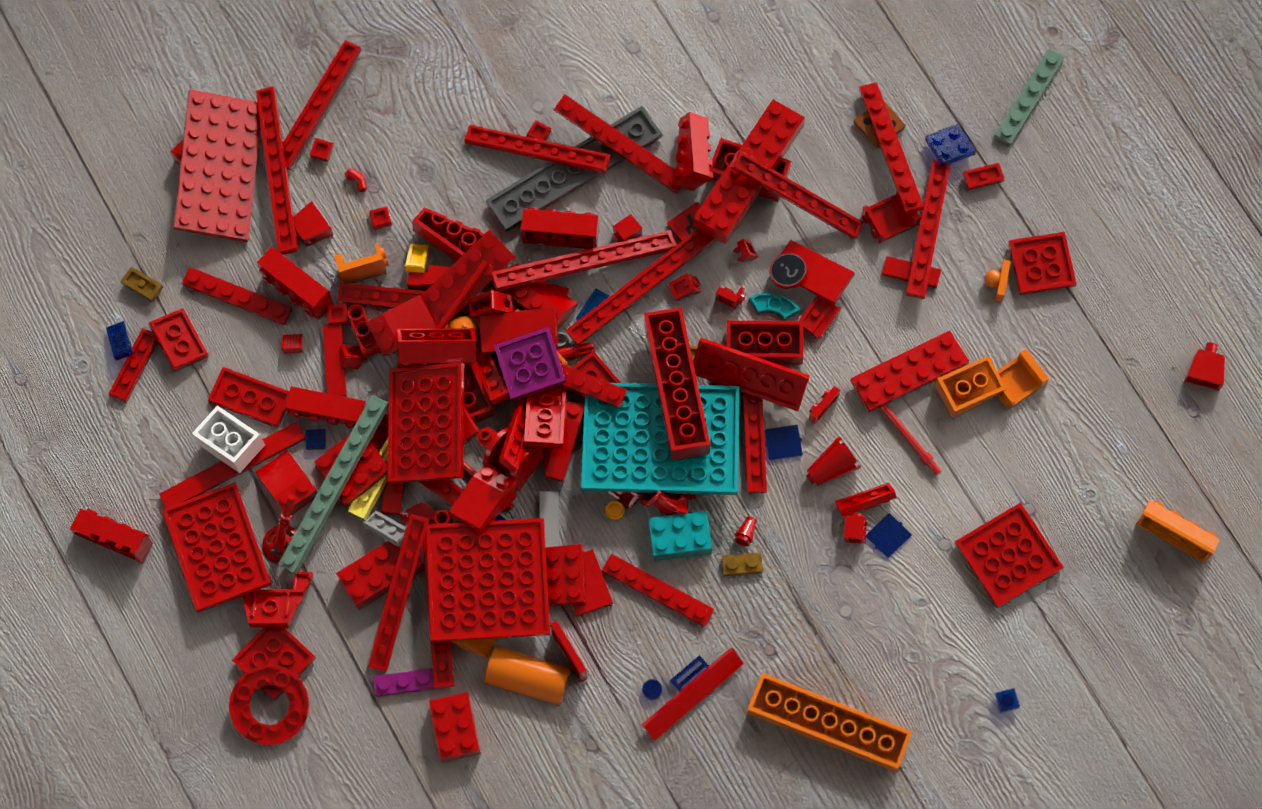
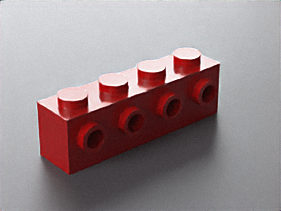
M291 386L285 409L294 418H301L303 416L308 417L311 421L319 422V420H324L331 425H338L339 423L353 429L367 404L364 400Z

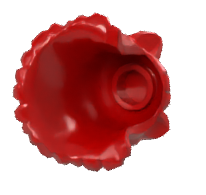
M659 490L657 493H643L640 503L645 507L653 505L667 516L687 514L689 501L696 499L697 495L663 493Z

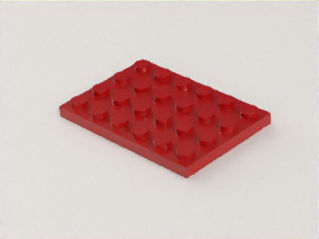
M458 362L389 369L388 482L403 483L463 478L464 364Z
M236 482L162 509L197 613L272 585Z

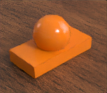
M1003 259L1000 272L990 270L984 277L985 284L988 287L997 288L995 301L1002 302L1005 296L1011 263L1009 260Z

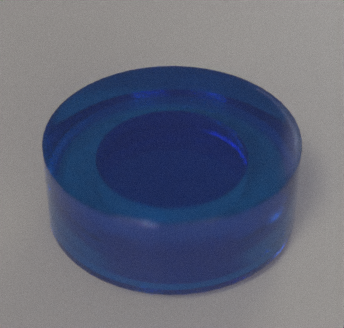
M654 679L647 680L642 687L643 695L649 700L658 699L662 694L660 682Z

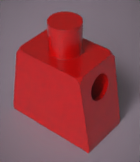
M312 201L294 216L297 241L300 239L306 247L334 235L330 225Z
M493 290L469 299L470 318L515 312L517 310L511 295Z
M1208 342L1206 343L1205 350H1197L1184 382L1220 391L1224 385L1225 356L1216 353L1217 344Z

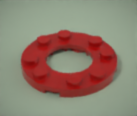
M263 665L247 671L238 679L229 699V713L235 728L248 740L261 745L280 744L294 737L304 726L310 708L308 691L302 680L289 669L276 665ZM267 685L277 686L282 689L289 700L287 715L280 722L271 725L257 721L250 710L252 695L256 690Z

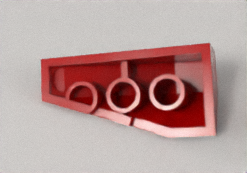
M571 401L565 402L563 449L544 448L546 478L564 482L583 425L585 405Z

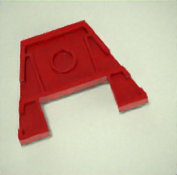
M298 572L294 574L292 590H258L242 596L249 626L289 627L313 580V572Z

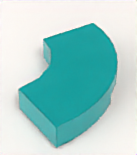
M760 293L749 297V301L758 315L773 313L780 316L783 321H786L801 312L800 308L785 296Z

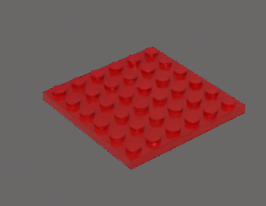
M544 518L491 521L481 531L466 523L430 524L427 526L426 541L431 642L550 635Z

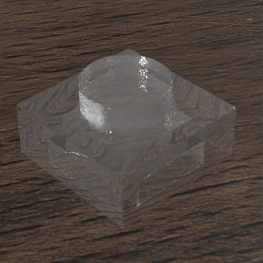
M638 312L629 326V330L646 339L644 314Z

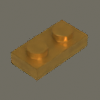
M132 266L120 281L124 286L151 302L156 299L163 289L162 284Z
M761 552L722 556L724 576L763 573Z

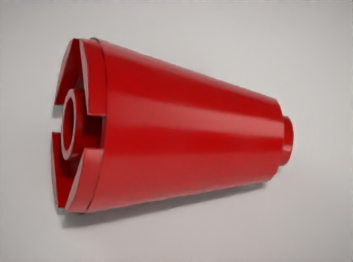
M840 436L807 469L808 474L806 477L812 485L816 483L819 486L861 468L859 464L855 466L857 460L844 442L840 444L839 441L842 440Z

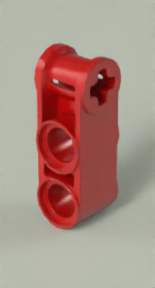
M357 304L350 306L347 314L364 359L366 360L369 356L376 353L381 354L382 352L366 323L368 318L363 307ZM355 313H361L359 318H353ZM363 329L368 330V332L365 335L359 334V332Z

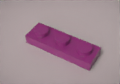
M432 668L373 676L376 697L435 689Z

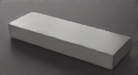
M559 491L539 492L540 518H544L545 546H560Z
M375 511L363 522L366 529L400 548L405 526L378 511Z

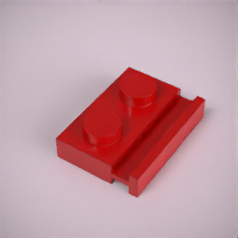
M816 296L799 319V321H803V330L818 337L817 339L820 340L841 311V307H837L833 303Z

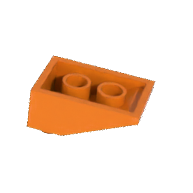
M989 356L937 378L935 387L951 418L974 409L1006 390Z

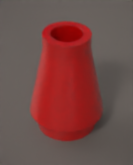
M747 516L736 531L734 540L737 544L747 547L753 542L755 525L757 523L755 518Z

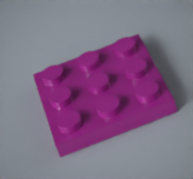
M549 327L494 345L511 400L567 382Z

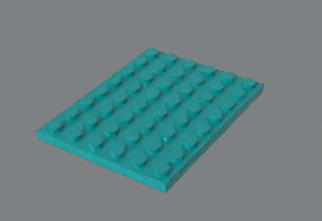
M612 383L628 390L621 408L585 395L581 491L657 493L660 490L663 493L738 495L739 386L698 385L710 440V454L671 460L656 384Z

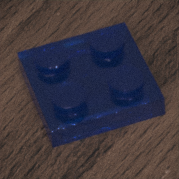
M959 124L925 136V141L942 167L976 154V149Z

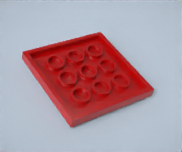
M1021 502L956 540L954 543L997 608L1064 568Z

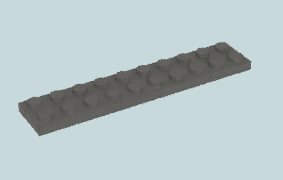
M643 106L611 124L612 127L643 148L662 137L661 131ZM592 136L574 146L611 155L607 170L625 160ZM548 162L486 200V203L507 232L522 223L523 209L535 207L543 210L602 173Z

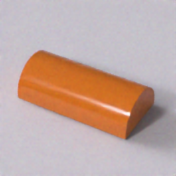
M496 645L486 670L485 684L561 706L572 668Z

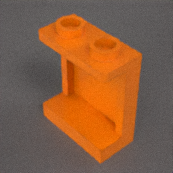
M375 243L376 254L344 263L341 253L334 255L342 282L354 283L387 273L385 266H388V261L384 248H379L378 243Z
M1027 349L1021 351L1017 358L997 371L1006 387L1005 391L998 394L999 399L1004 406L1007 405L1011 409L1047 384L1049 377Z

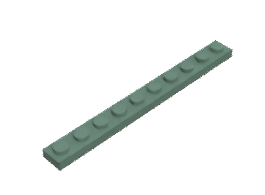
M371 395L278 563L279 566L295 574L298 573L388 410L389 403Z

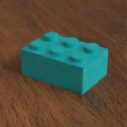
M707 511L649 518L654 561L712 554Z

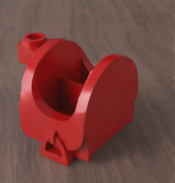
M489 427L481 429L477 434V441L481 447L486 449L482 462L483 466L486 465L516 482V490L520 492L540 462L544 460L543 448L525 446L519 468L512 473L499 462L509 427L502 429L499 433Z

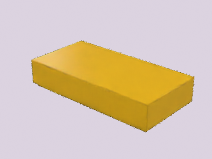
M410 244L405 264L406 272L424 273L429 245Z

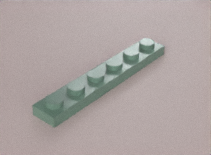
M1048 48L995 133V139L1011 146L1062 64L1064 56Z

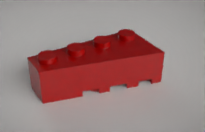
M425 207L413 219V231L455 261L485 234L477 228H470L463 225L460 221L450 220L447 216Z
M80 508L70 527L73 534L142 564L153 545L148 534L133 529L126 524L117 523L110 517L99 516L97 512L88 508L87 510Z

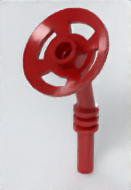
M289 495L278 526L270 529L263 540V550L266 556L277 563L280 562L282 557L274 556L270 551L274 548L275 551L282 553L283 556L288 543L293 538V536L289 537L286 531L288 530L294 535L297 531L290 526L291 513L296 499L293 495ZM275 532L270 540V544H268L269 537Z

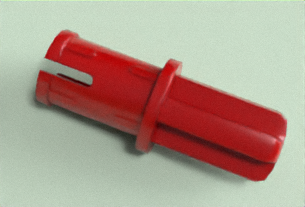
M591 342L581 344L580 346L572 344V346L556 350L564 359L574 357L577 359V356L587 355L594 351V345Z

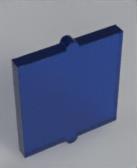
M798 425L764 429L765 447L768 450L769 460L803 456L801 448L802 438L799 436Z
M890 513L866 534V538L875 546V549L881 551L887 558L895 553L912 536L903 526V523L897 521Z

